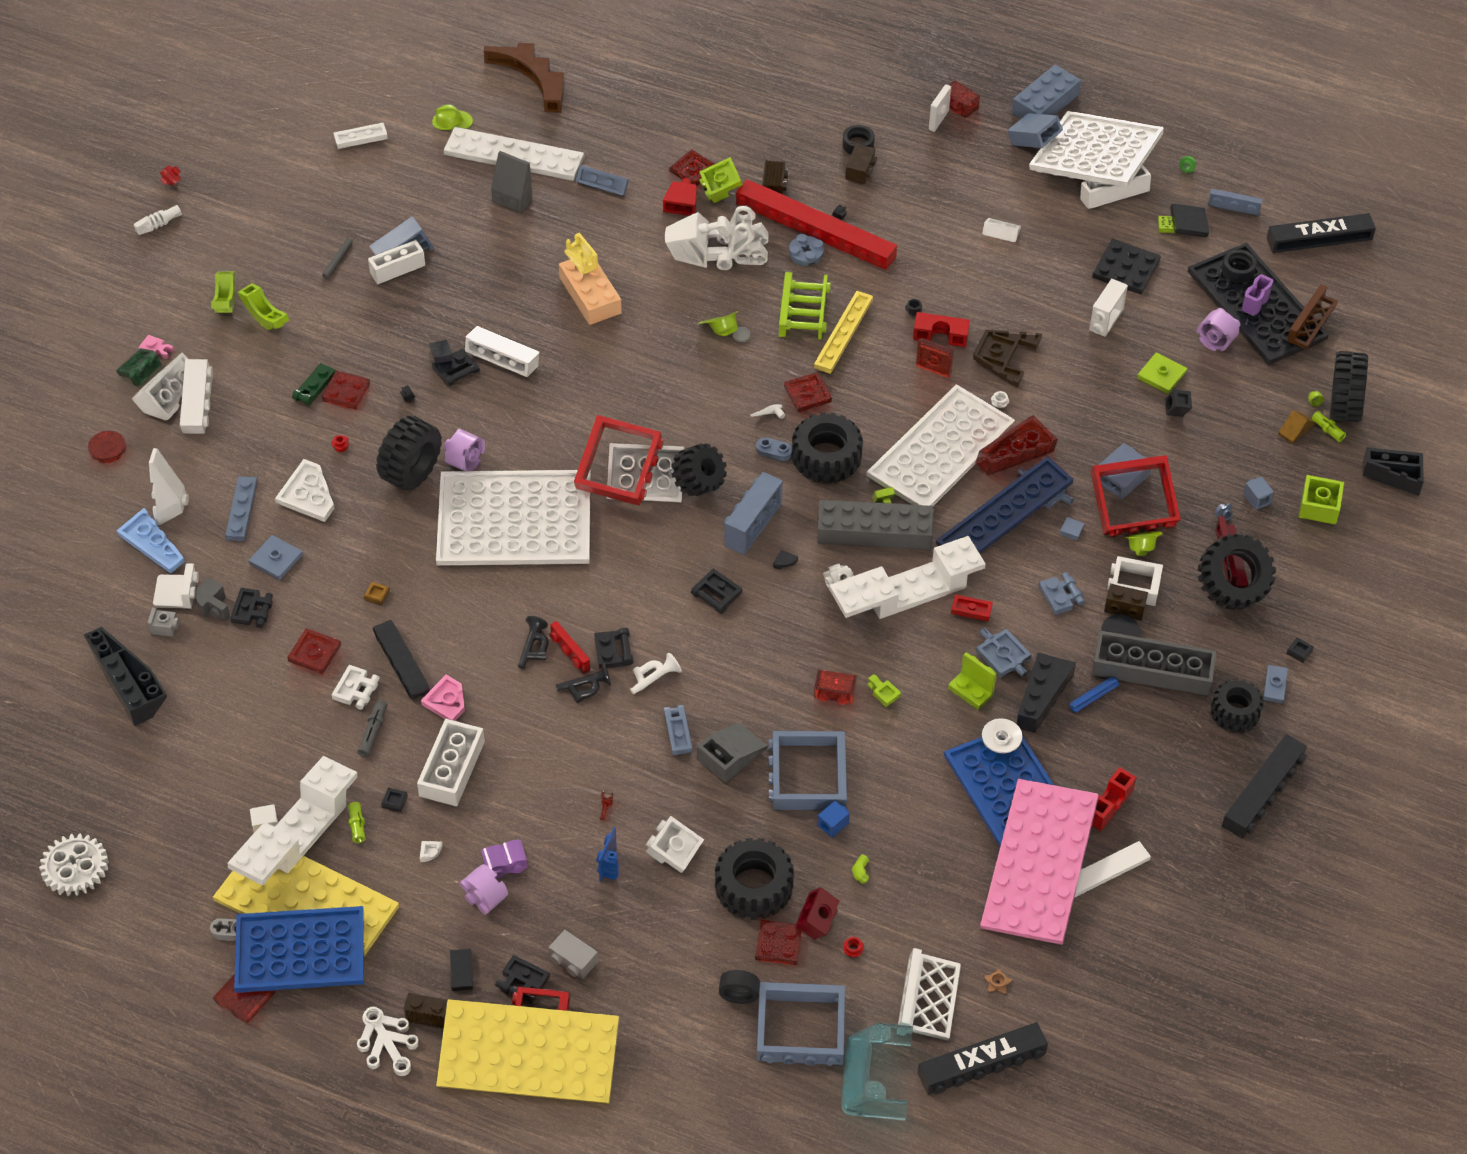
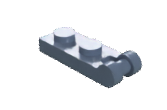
M678 705L677 708L671 709L670 707H664V717L672 755L692 753V744L684 706Z

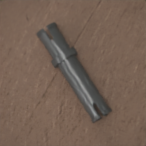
M377 700L375 702L373 712L367 719L368 725L357 750V753L363 757L370 755L379 727L384 722L383 716L388 707V704L384 701Z

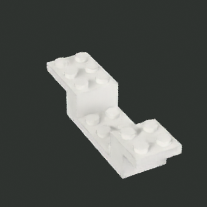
M969 536L935 547L933 561L891 577L887 576L881 566L830 584L829 590L845 618L873 608L879 619L966 589L968 574L985 569V562Z
M323 756L300 781L301 798L275 827L264 822L228 862V868L262 886L277 869L289 873L345 809L346 790L357 779V772Z

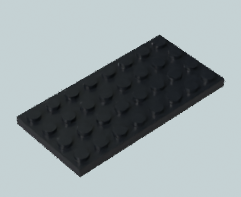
M1247 242L1188 267L1187 272L1213 302L1240 322L1239 332L1268 365L1305 350L1287 341L1290 328L1305 307ZM1244 250L1256 258V271L1250 281L1236 283L1228 280L1223 275L1222 264L1228 252ZM1233 262L1229 264L1236 270L1249 269L1244 263ZM1262 274L1273 279L1271 293L1268 301L1262 304L1260 312L1252 316L1242 311L1246 290L1253 285L1255 278ZM1313 324L1306 325L1307 330L1315 329ZM1321 328L1309 347L1328 340L1329 334ZM1300 336L1297 338L1304 342L1307 341L1306 336Z

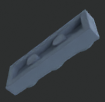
M580 165L576 182L625 196L629 179Z
M1211 188L1208 206L1259 216L1263 199Z

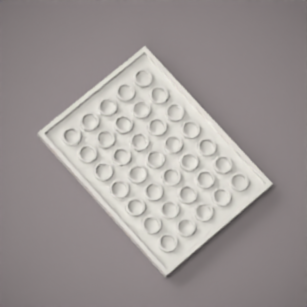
M578 470L441 472L436 565L589 564L590 492L575 488L574 479ZM589 471V474H588V477H587V480H589V481H591V472H590V471Z

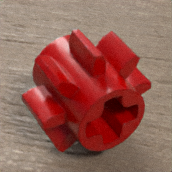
M168 165L160 172L162 175L160 180L164 185L170 184L173 186L181 179L179 176L181 171L176 165L174 167Z

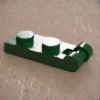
M320 363L299 389L294 390L292 399L296 401L301 400L303 404L310 406L336 375V369Z

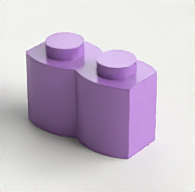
M1262 274L1255 278L1253 285L1246 290L1242 311L1252 316L1260 312L1262 304L1266 303L1270 297L1273 279Z
M512 840L502 845H494L481 850L484 865L490 867L497 874L496 879L503 877L507 873H521L524 869L528 868L521 840Z

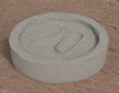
M738 327V330L732 333L733 339L737 342L748 341L750 339L749 329Z

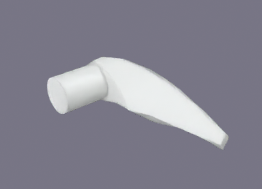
M775 404L750 414V416L775 413L779 419L785 417V413L781 410L782 405Z

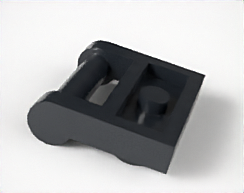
M463 348L452 353V361L432 363V369L447 387L471 373L475 374L480 371L478 364L470 358Z
M713 568L692 588L691 594L695 597H700L716 608V612L723 614L727 607L742 594V588ZM707 588L709 591L720 597L722 601H717L715 598H713L705 591H703V589Z
M623 627L617 631L594 633L599 669H601L603 663L606 664L607 668L629 666L634 663L633 656L630 653L628 639L630 633L628 628ZM621 639L623 656L617 658L615 640Z

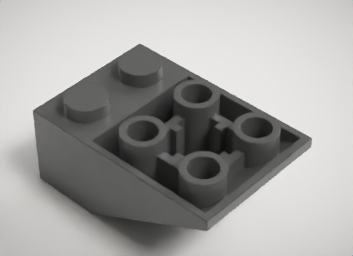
M739 722L712 733L697 745V760L726 783L768 748V746Z

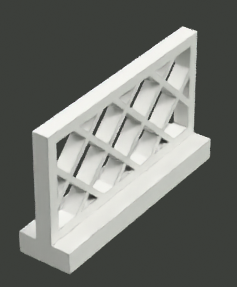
M913 948L908 960L897 1032L905 1034L906 1031H911L948 1041L961 964L921 954L922 950ZM923 961L931 963L935 969L927 973L922 966ZM945 967L955 969L954 975L948 978L942 969ZM936 972L944 980L937 985L930 977ZM924 979L932 986L926 991L920 986V982ZM945 984L951 990V994L944 996L939 987ZM934 990L940 997V1000L935 1003L927 995ZM922 997L929 1005L923 1010L916 1003ZM941 1003H944L948 1008V1012L944 1015L936 1007ZM932 1009L938 1018L930 1022L924 1013ZM920 1016L926 1025L923 1027L913 1025V1020ZM941 1021L946 1028L945 1033L937 1031L933 1025Z

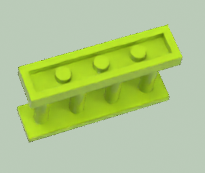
M785 272L779 337H786L787 330L793 328L818 330V340H822V333H826L827 322H823L826 293H830L831 283L827 282L828 275H824L823 284L795 282V280H792V272ZM791 290L822 291V297L794 295V293H791ZM790 303L821 304V309L792 308ZM792 315L820 317L819 323L795 322L788 319Z

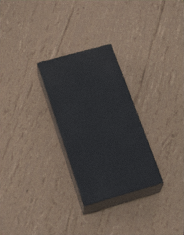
M447 340L429 343L436 364L453 360Z
M471 949L450 950L452 991L472 990Z

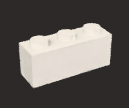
M417 240L368 258L370 274L378 285L425 266L424 251Z

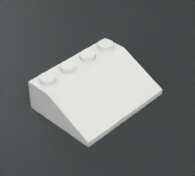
M610 443L607 485L635 493L651 445ZM663 446L662 450L658 451V463L656 467L653 466L652 481L650 484L647 483V495L642 501L682 502L681 487H676L675 485L676 479L675 477L672 478L671 473L674 472V469L671 468V464L675 462L673 459L675 455L685 449L683 446Z

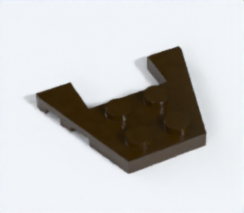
M985 330L973 354V359L1015 387H1018L1024 376V371L1009 367L1008 364L1019 344L1036 350L1042 339V334L1027 335V332L1010 334L1009 331Z

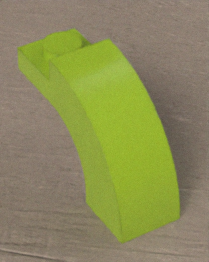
M217 271L215 274V296L211 301V309H214V313H232L236 295L235 271Z
M251 283L238 291L249 313L268 331L272 328H280L290 320L286 313L272 306L261 287Z

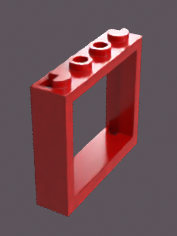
M597 415L574 479L575 488L640 506L641 501L647 495V483L650 484L652 481L653 466L656 467L658 463V451L663 448L664 439L661 432ZM605 427L652 439L635 493L587 480Z
M1167 455L1094 465L1090 470L1103 535L1110 534V537H1115L1123 532L1135 534L1139 530L1154 531L1158 529L1157 527L1163 526L1165 529L1175 527L1181 520ZM1159 468L1169 518L1110 526L1100 477Z

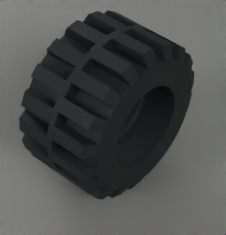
M1229 679L1225 681V684H1219V688L1215 690L1211 705L1213 720L1218 721L1217 725L1219 727L1223 726L1224 730L1228 731L1230 729L1233 733L1237 731L1243 733L1245 729L1251 730L1253 726L1257 725L1264 705L1263 695L1259 693L1260 689L1258 687L1254 688L1253 683H1246L1244 679L1242 681H1238V679L1231 681ZM1229 703H1238L1244 706L1245 708H1235L1231 706Z

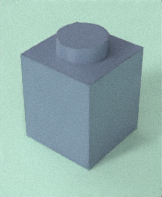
M1261 476L1257 479H1251L1246 483L1243 495L1252 507L1257 510L1271 504L1274 491Z

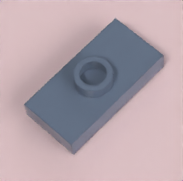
M1268 665L1263 696L1264 701L1283 704L1288 668Z

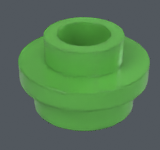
M1185 156L1180 160L1179 166L1182 171L1191 173L1196 168V160L1191 156Z

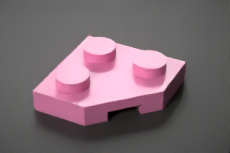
M446 674L421 700L422 706L443 719L456 721L465 711L462 684Z

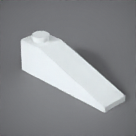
M183 352L132 398L143 413L168 420L178 410L180 405L178 403L183 393L185 359H188Z
M153 448L149 461L150 482L153 483L151 495L152 499H156V506H153V515L156 524L162 525L183 513L185 505H188L189 495L186 494L185 486L159 450Z

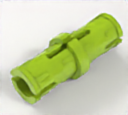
M1317 411L1311 419L1322 428V431L1331 435L1337 442H1341L1346 437V433L1337 427L1333 420H1329L1320 411Z
M352 802L348 805L350 815L348 822L352 830V840L354 843H362L366 840L364 833L365 820L362 817L361 804L359 802Z

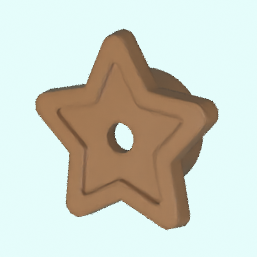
M1000 969L991 975H985V980L989 983L988 992L999 991L1002 994H1006V986L1012 982L1011 978L1006 977Z

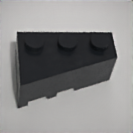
M1367 447L1363 458V476L1419 496L1424 483L1423 453Z

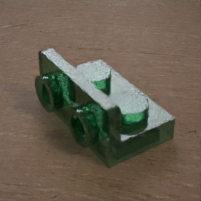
M140 348L116 372L121 377L130 378L135 386H139L161 366V362L154 350Z

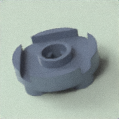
M799 234L789 244L791 260L798 265L809 266V263L814 262L817 264L823 258V242L815 237Z

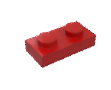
M955 594L951 614L989 622L993 602Z

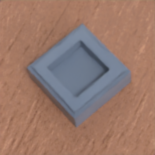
M1067 517L1060 530V535L1077 541L1085 523Z

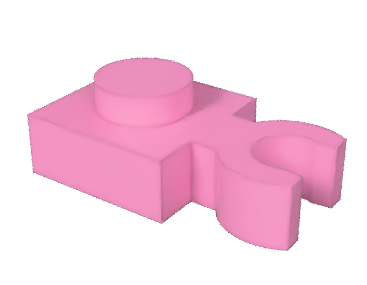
M148 335L139 346L140 352L153 357L160 354L163 359L169 358L167 351L174 352L172 345L164 344V340Z

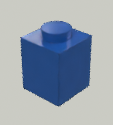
M834 801L818 815L817 826L833 838L849 824L850 813L844 805Z

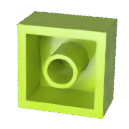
M1307 475L1302 492L1299 518L1336 525L1341 507L1344 482Z

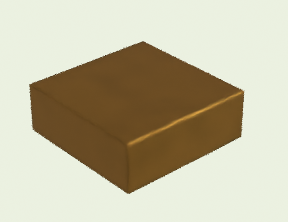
M371 582L364 595V600L383 605L390 589L388 586Z

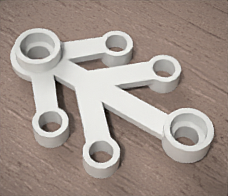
M377 1007L368 1008L363 1014V1022L366 1026L362 1037L357 1041L358 1050L363 1053L370 1050L369 1039L375 1029L378 1036L371 1055L367 1057V1066L370 1069H377L380 1066L379 1057L383 1046H385L393 1060L395 1074L406 1076L411 1071L410 1061L406 1057H401L392 1041L406 1044L408 1049L413 1050L419 1045L418 1037L416 1035L400 1034L407 1032L409 1029L407 1019L384 1016L382 1010ZM371 1017H377L375 1020H370ZM402 1023L406 1024L405 1027H399ZM383 1025L396 1027L400 1033L387 1031ZM410 1040L416 1041L414 1044L408 1043ZM362 1043H367V1046L361 1047L360 1045ZM371 1060H377L374 1064L370 1063ZM400 1067H406L405 1070H399Z

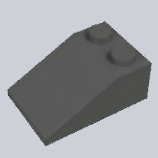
M502 151L498 152L491 187L492 201L521 213L532 201L530 162Z

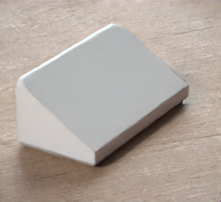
M988 218L984 222L982 234L1015 242L1021 226Z

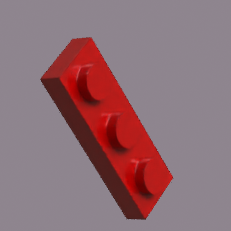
M557 621L551 623L550 637L552 641L560 645L563 654L571 658L576 669H580L583 674L589 672L590 659Z

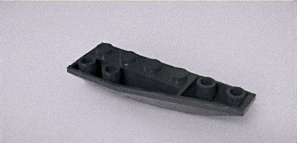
M103 627L84 634V638L133 725L136 726L153 718L167 698V694L151 668Z

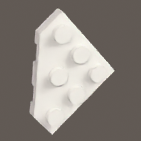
M305 459L302 460L275 498L277 504L323 522L328 519L334 510V504L320 465Z

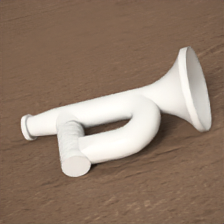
M667 653L664 665L654 660L633 669L638 683L633 688H630V691L635 695V693L641 691L668 672L681 673L682 669L673 655ZM656 668L655 672L644 678L646 672Z

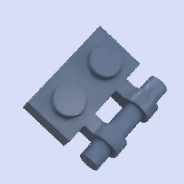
M1068 572L1061 575L1064 581L1059 582L1057 577L1040 581L1038 585L1054 615L1072 610L1073 602H1077L1079 606L1085 603L1083 593L1077 589L1074 578L1070 577ZM1069 589L1071 594L1067 595L1065 590Z

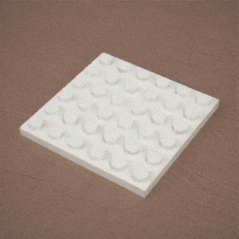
M1067 111L1060 121L1063 131L1038 151L1029 166L1030 170L1040 173L1044 172L1127 188L1163 135V127Z

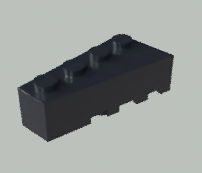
M1037 653L1017 717V725L1020 729L1034 733L1037 731L1046 718L1048 711L1054 706L1059 695L1065 690L1067 683L1073 678L1076 662Z

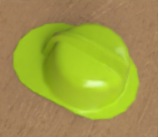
M447 104L436 109V115L433 117L432 123L439 130H453L454 127L468 129L472 125L473 119L467 112L459 111L455 106Z
M737 312L724 317L701 321L698 324L709 323L717 335L727 336L738 330L735 315Z
M1147 531L1125 538H1128L1131 551L1136 552L1137 556H1145L1148 552L1155 549L1156 539L1163 533L1160 531Z

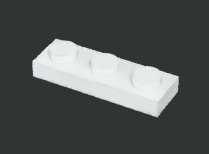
M384 123L334 132L338 149L388 139Z

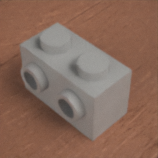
M566 930L549 946L550 960L555 965L563 966L573 977L577 976L583 980L598 963V952Z

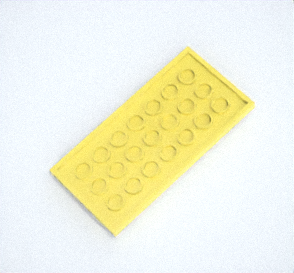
M305 856L298 861L289 873L277 869L263 886L232 871L213 896L215 902L239 914L363 906L364 956L399 908L398 902Z
M448 999L436 1086L610 1104L619 1016Z

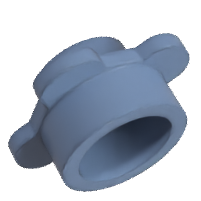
M1232 504L1219 505L1215 510V516L1217 518L1218 516H1224L1225 521L1231 519L1233 516L1231 511Z

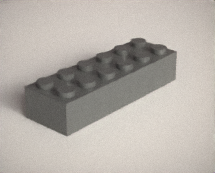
M820 500L817 543L931 550L933 506Z
M1099 630L1092 675L1105 678L1113 676L1122 681L1209 696L1217 651Z

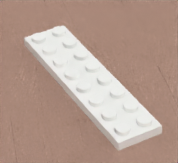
M454 127L444 148V155L496 165L498 152L502 151L530 162V172L571 181L575 180L584 159L583 152Z

